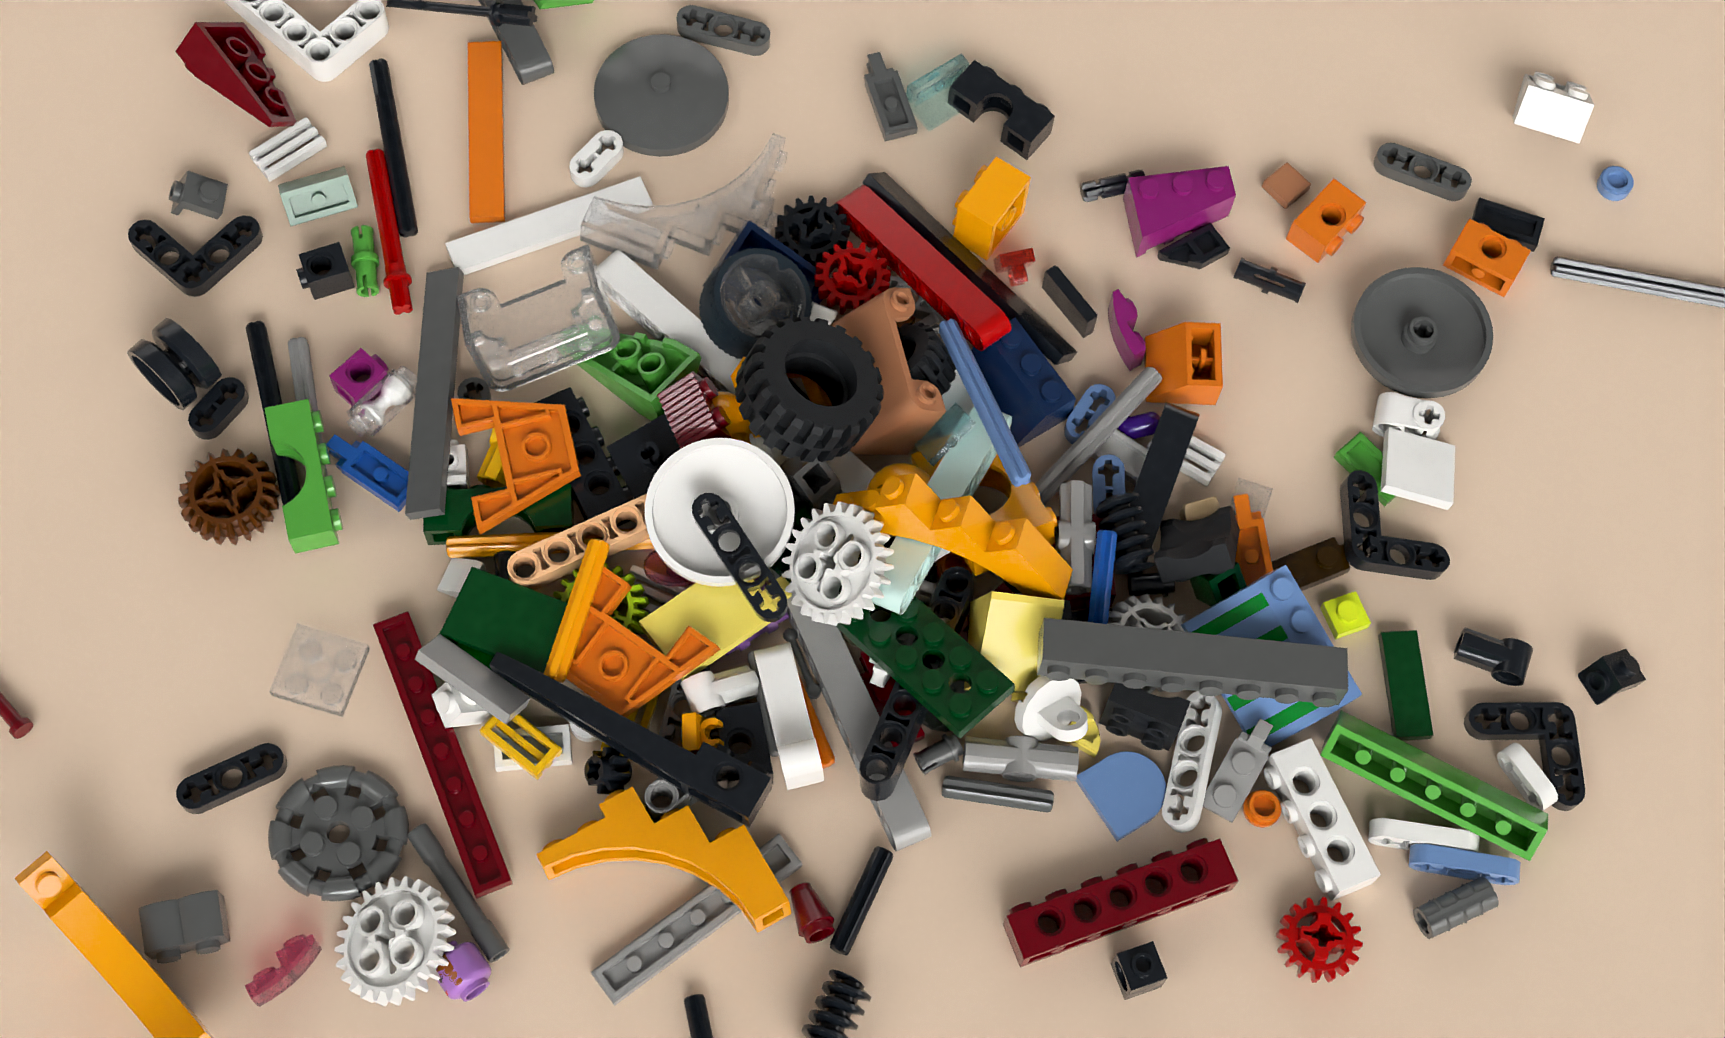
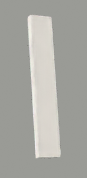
M641 176L445 244L454 268L459 267L464 275L651 211L653 210V203Z

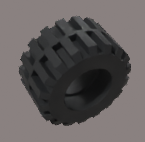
M920 322L915 324L906 323L901 327L897 326L911 378L913 380L929 381L938 388L941 395L948 392L951 387L950 383L955 380L956 373L954 371L956 367L946 346L929 325H924Z

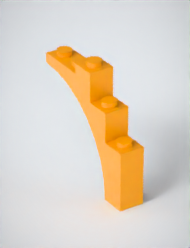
M917 473L886 477L882 488L841 493L835 497L833 505H836L839 501L863 507V510L873 512V520L883 522L884 524L880 531L881 533L914 539L965 557L992 571L1014 586L1023 595L1064 600L1073 569L1027 518L995 522L971 495L940 499Z
M633 786L625 791L620 789L612 792L605 798L604 802L598 804L603 819L586 822L578 828L577 833L565 839H555L549 842L541 852L536 854L548 880L576 868L608 861L638 860L664 864L691 873L719 889L743 912L757 933L791 914L787 896L744 824L736 829L730 827L721 831L714 841L709 842L688 805L682 809L675 808L664 813L658 822L653 823Z

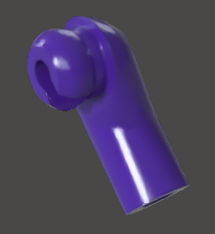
M1155 412L1129 416L1117 429L1131 439L1150 436L1155 433L1160 416Z

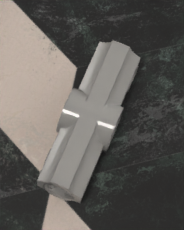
M1071 480L1067 483H1061L1059 487V520L1056 527L1055 550L1073 569L1066 594L1081 595L1091 592L1092 555L1095 552L1096 524L1092 522V485L1084 481Z
M1010 736L1005 740L977 737L965 738L963 771L1001 774L1003 778L1015 782H1031L1036 778L1076 781L1079 765L1078 747L1040 744L1035 738L1027 736Z

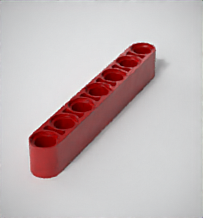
M861 185L836 202L839 205V214L847 215V225L850 226V231L862 242L866 243V246L871 250L877 248L878 257L886 258L887 265L946 321L951 318L955 319L965 339L979 351L985 350L1011 331V323L1006 314L869 187Z

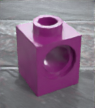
M362 348L329 375L335 392L358 413L363 411L364 405L371 404L384 392L385 385L390 382L387 375L389 368L385 362L376 354L370 356ZM362 375L370 376L365 381H356V379Z

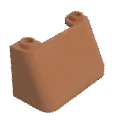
M889 288L831 324L833 327L839 325L845 328L847 335L852 338L856 336L862 342L861 347L865 352L870 351L875 359L873 366L874 368H879L882 377L880 384L883 385L884 394L881 401V410L857 444L850 449L855 454L908 455L946 412L942 395L934 384L929 381L913 380L911 378L895 322L906 321L914 314L915 302L911 288Z

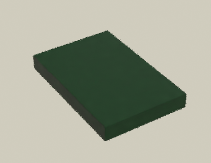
M471 567L440 633L449 640L493 657L499 652L544 674L567 603L478 568Z

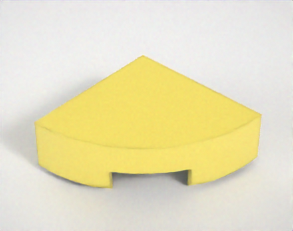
M1080 706L1087 713L1088 731L1081 739L1067 743L1078 747L1079 750L1095 758L1101 742L1099 729L1093 715L1085 707Z

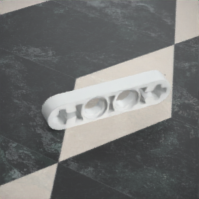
M1199 691L1192 693L1187 698L1191 702L1181 729L1178 732L1162 807V816L1166 823L1173 830L1180 833L1193 830L1199 823L1222 717V707L1216 697L1202 695ZM1205 703H1207L1210 709L1203 710L1202 716H1200L1197 709H1202ZM1198 735L1205 737V742L1201 749L1193 752L1188 751L1187 745L1191 738ZM1186 771H1197V779L1192 785L1185 787L1180 785V778ZM1178 794L1184 796V801L1181 799V797H1180ZM1184 806L1188 813L1182 814L1180 820H1178L1174 814L1181 812Z

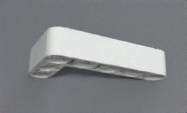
M223 0L309 75L322 82L331 81L384 38L389 30L384 4L381 0H358L322 31H318L283 0Z

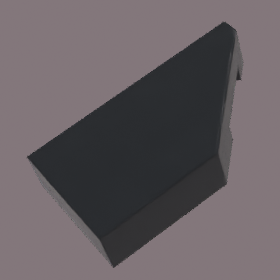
M1209 223L1159 250L1157 257L1160 261L1202 269L1229 253L1230 247L1214 226Z

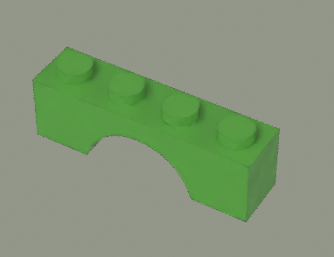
M309 399L266 407L265 414L270 441L277 455L293 458L306 467V479L301 491L293 500L282 506L288 540L295 554L339 544L337 531L343 530V524L339 509L332 508L331 498L337 497L332 475L326 476L324 465L331 464L326 442L320 443L318 433L324 432L320 410L313 411Z

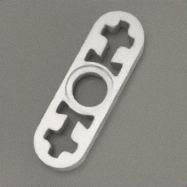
M1376 818L1369 821L1368 841L1379 846L1410 850V846L1414 844H1432L1479 852L1480 836L1468 830L1389 818Z

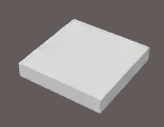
M1389 427L1384 433L1381 492L1448 510L1453 505L1455 445Z

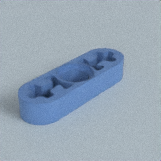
M1414 844L1410 846L1408 866L1417 871L1475 880L1483 876L1490 883L1498 885H1515L1520 882L1521 863L1513 858L1432 844Z

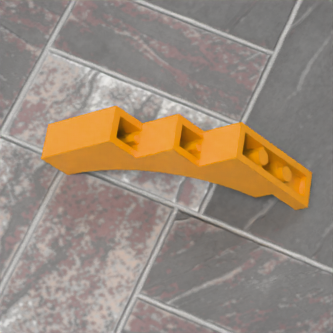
M48 851L15 877L18 884L93 965L154 1038H213L198 1017L175 994L157 970L132 945L114 921Z

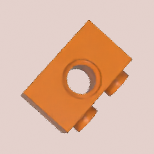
M1333 179L1292 222L1286 240L1319 263L1326 254L1333 256L1344 242L1342 237L1347 232L1353 234L1364 220L1361 213L1366 202L1336 179ZM1324 221H1329V222H1331L1333 225H1329V224L1325 223Z
M1469 218L1443 266L1505 297L1531 250L1522 246L1520 242L1508 239L1491 230L1486 224L1478 223Z

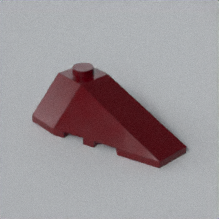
M195 22L175 51L185 63L187 70L268 127L294 126L297 121L284 93L277 89L273 83L276 75L273 69L266 67L263 61L266 53L245 23Z

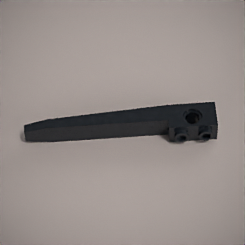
M497 652L489 664L493 672L524 694L680 791L749 828L772 789V779L768 776L769 772L764 767L752 761L745 764L734 758L735 754L721 744L715 743L714 746L703 742L695 755L504 654ZM728 774L734 775L739 779L737 785L732 788H723L718 784L719 779Z

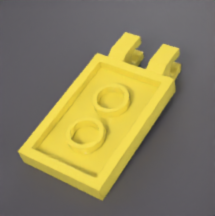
M781 576L776 580L785 592V588L790 583ZM756 577V578H754V579H752V580H749V581H747V582H748V583H752V582H754V580L757 579L758 577ZM698 583L693 584L639 621L642 631L656 649L665 656L688 626L719 646L720 651L683 676L681 681L699 673L771 623L761 620L756 615L737 585L717 587ZM757 589L749 592L754 596L759 591L764 600V605L761 607L763 611L765 609H770L772 612L777 610V602L780 600L778 597L771 599L765 589L763 591ZM785 592L787 599L792 597V593Z

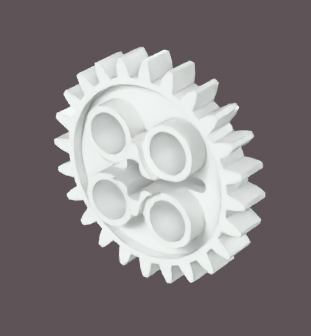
M839 501L836 505L824 503L823 511L815 508L812 509L813 520L804 517L800 519L804 528L802 531L792 529L791 532L796 538L795 544L787 543L785 546L788 550L792 551L791 556L782 558L783 563L790 565V570L785 571L782 577L791 579L792 582L785 588V592L796 594L791 603L792 605L802 607L800 611L802 615L811 616L812 621L837 626L838 623L849 625L851 618L863 619L862 608L871 611L875 609L872 602L873 597L884 598L879 587L881 584L890 585L891 583L884 576V572L894 569V565L886 563V557L892 555L894 550L884 547V544L891 537L880 532L884 524L883 522L873 520V512L863 510V507ZM860 553H861V559H860V562L858 563V558H859V555H860ZM842 585V590L839 594V588Z
M404 876L402 881H399L394 877H390L388 887L380 882L376 883V894L373 895L364 890L362 893L365 902L362 905L352 902L351 906L356 913L353 917L343 916V921L349 926L347 930L337 932V935L345 940L344 944L335 947L334 951L344 955L336 963V967L345 970L341 980L351 984L349 987L351 992L360 995V998L371 1003L375 1002L386 1006L388 1002L399 1006L403 997L411 1001L415 1000L416 988L428 992L426 980L429 977L435 980L440 979L436 968L438 965H449V962L442 956L444 952L454 950V946L446 941L448 937L456 934V930L447 926L455 916L446 911L449 902L440 897V891L419 879L415 881Z

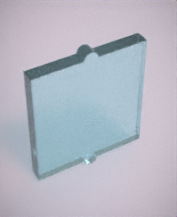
M955 403L927 434L914 445L926 460L934 466L951 448L957 445V442L976 422Z

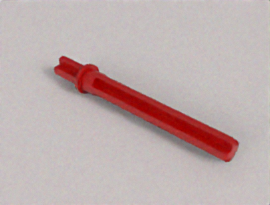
M381 149L369 150L366 153V161L385 263L386 277L383 283L385 288L389 289L394 314L410 313L413 309L408 286L412 283V278L407 274L404 264L384 151Z

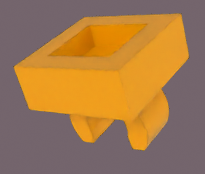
M696 712L682 714V748L696 755L703 742L714 746L715 743L724 746L722 740H710L709 737L712 729L723 727V722L716 718L706 719Z

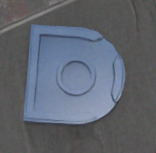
M1136 752L1114 753L1078 774L1076 778L1077 784L1117 842L1150 822L1160 811L1166 793V783L1161 770L1152 760Z

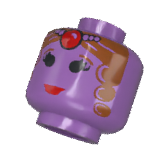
M451 941L449 944L454 946V950L444 952L442 956L449 962V965L437 966L436 971L440 976V979L437 981L450 999H462L464 1002H467L480 995L489 986L488 978L491 975V967L474 943L463 942L458 944L456 941Z

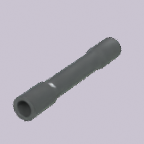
M426 823L421 824L410 831L407 835L408 839L423 862L430 867L465 920L473 938L488 961L492 963L502 958L510 950L493 923L482 912L447 859L443 847Z

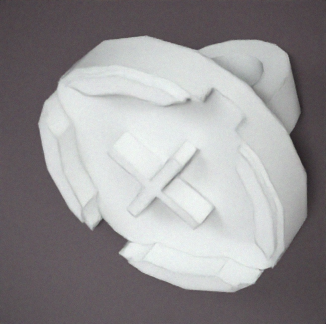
M1039 676L1028 685L1025 690L1028 695L1023 702L1019 699L1015 709L1014 720L1019 731L1025 736L1035 738L1038 741H1045L1054 737L1060 741L1071 742L1079 740L1086 735L1088 731L1087 713L1080 707L1082 692L1077 681L1070 678L1065 681H1054L1047 678V676ZM1071 721L1076 722V724L1068 725Z

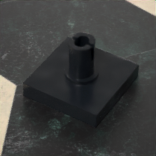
M665 414L606 447L634 499L647 494L650 483L660 466L671 455L680 450Z

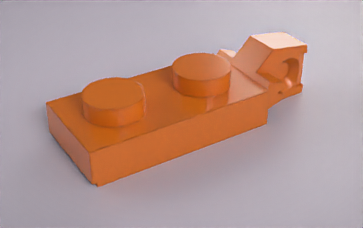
M1247 493L1233 497L1237 514L1235 518L1240 529L1235 561L1240 565L1246 585H1249L1273 571L1264 518L1261 516V511L1251 512Z

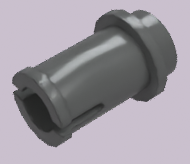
M953 733L950 736L943 734L942 740L919 752L913 753L920 770L926 775L928 772L951 760L959 761L958 756L964 754V751L956 735Z

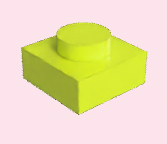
M1356 591L1323 602L1320 607L1335 640L1367 629L1371 624Z

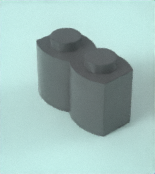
M218 890L199 892L179 899L156 902L139 908L144 953L152 960L157 959V963L164 964L178 961L181 959V954L196 950L197 954L214 953L221 949L220 945L230 942L225 900Z

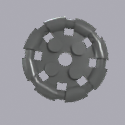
M355 766L325 767L316 770L317 775L305 781L303 778L299 779L280 798L276 805V808L279 810L275 821H270L268 844L271 859L277 860L280 869L278 873L290 887L305 896L310 894L321 896L322 901H346L361 897V892L373 886L375 887L377 882L383 884L396 870L402 860L399 857L401 849L408 842V815L405 806H400L396 799L398 796L397 791L379 775L369 770L367 773L355 771ZM351 785L361 788L359 799L348 796ZM325 788L329 796H322L314 801L311 794ZM383 806L386 814L384 817L376 820L372 811ZM293 815L303 817L300 829L289 826ZM345 825L349 827L350 834L344 842L333 843L329 840L330 831L335 826ZM379 839L388 841L385 851H376ZM302 849L307 857L294 861L291 853ZM363 863L367 872L353 879L349 869ZM320 870L331 873L326 881L317 879Z

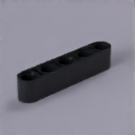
M1167 402L1165 403L1133 493H1139L1140 497L1131 502V506L1143 507V512L1134 517L1135 520L1147 522L1145 527L1138 530V534H1148L1151 538L1141 544L1142 548H1152L1200 416L1196 412Z

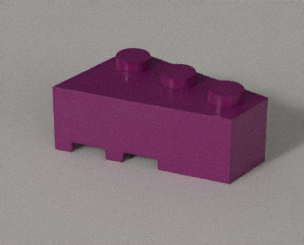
M1229 166L1128 178L1123 202L1136 258L1146 254V251L1162 243L1166 245L1174 241V238L1190 230L1194 232L1209 223L1212 224L1228 217L1236 197Z

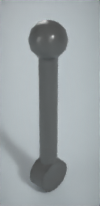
M787 628L783 632V638L791 643L793 653L808 686L806 692L809 698L817 699L821 695V688L818 684L814 683L796 641L798 636L796 630Z

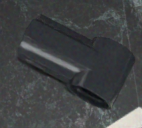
M1465 627L1457 641L1453 659L1491 672V676L1502 684L1521 686L1525 681L1533 648L1522 640L1514 638L1499 640Z

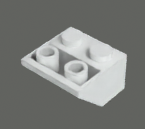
M1535 72L1534 76L1525 74L1513 114L1514 124L1580 143L1594 107L1590 94L1586 92V87L1569 81L1564 86L1553 82L1554 77L1541 72Z

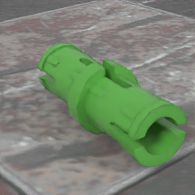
M361 225L362 234H359L358 226L351 229L354 254L351 257V266L356 272L357 294L362 297H369L368 288H371L372 296L379 293L376 268L379 266V257L374 251L373 228Z

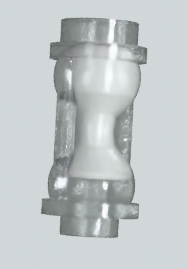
M400 366L397 370L392 369L347 411L350 417L347 423L350 428L360 437H363L365 434L369 437H374L415 398L417 377L405 366ZM381 390L377 399L369 401ZM390 406H395L391 411H389L385 415V411L387 408H389Z

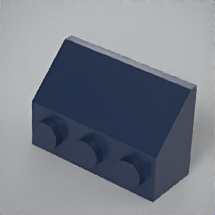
M1013 318L1010 320L1012 329L1008 334L983 351H979L975 347L971 351L1001 412L1012 416L1010 431L1018 447H1021L1068 419V416L1073 411L1076 398L1018 320Z

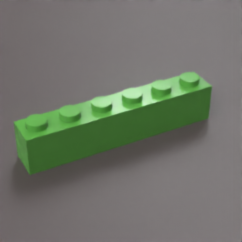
M1342 710L1339 712L1324 741L1320 756L1528 861L1531 860L1548 831V813Z

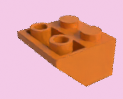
M1183 322L1145 336V368L1153 367L1162 376L1161 383L1146 397L1145 402L1216 405L1223 388L1221 323Z

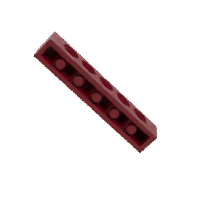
M1202 838L1186 846L1187 850L1174 855L1172 850L1165 851L1152 857V863L1138 867L1137 863L1129 864L1116 871L1117 876L1106 880H1103L1102 876L1093 877L1081 883V889L1068 893L1066 889H1060L1045 896L1046 901L1032 906L1031 902H1024L1012 907L1009 910L1010 914L1004 920L1003 926L1019 966L1029 965L1231 891L1239 880L1221 839L1208 842L1207 838ZM1189 866L1195 869L1198 874V880L1189 881L1185 879L1181 874V867ZM1145 880H1158L1163 886V893L1154 894L1150 892L1145 885ZM1116 891L1123 893L1128 899V905L1125 907L1114 905L1110 900V893ZM1079 904L1088 906L1092 910L1093 918L1089 920L1080 919L1074 912V906ZM1043 917L1051 918L1056 922L1058 930L1053 933H1046L1040 929L1038 920Z

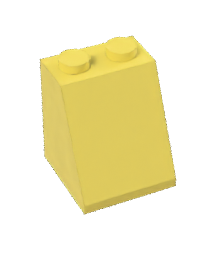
M991 591L970 602L968 643L1015 684L1014 692L1011 694V701L1018 702L1020 699L1023 702L1028 695L1025 692L1028 685L1040 676L1037 675L1039 631L1044 618L1062 619L1064 600ZM964 682V690H969L971 686Z

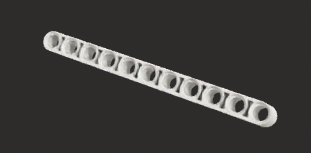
M615 250L590 272L596 286L656 340L663 341L664 337L675 339L698 352L701 356V362L697 375L703 379L705 377L709 378L716 387L717 392L724 391L735 394V387L730 376L741 359L729 356L728 353L726 354L722 349L720 350L710 340L709 335L706 334L701 320L626 254ZM850 451L841 457H834L833 460L826 461L839 478L842 493L866 490L870 480L876 474Z

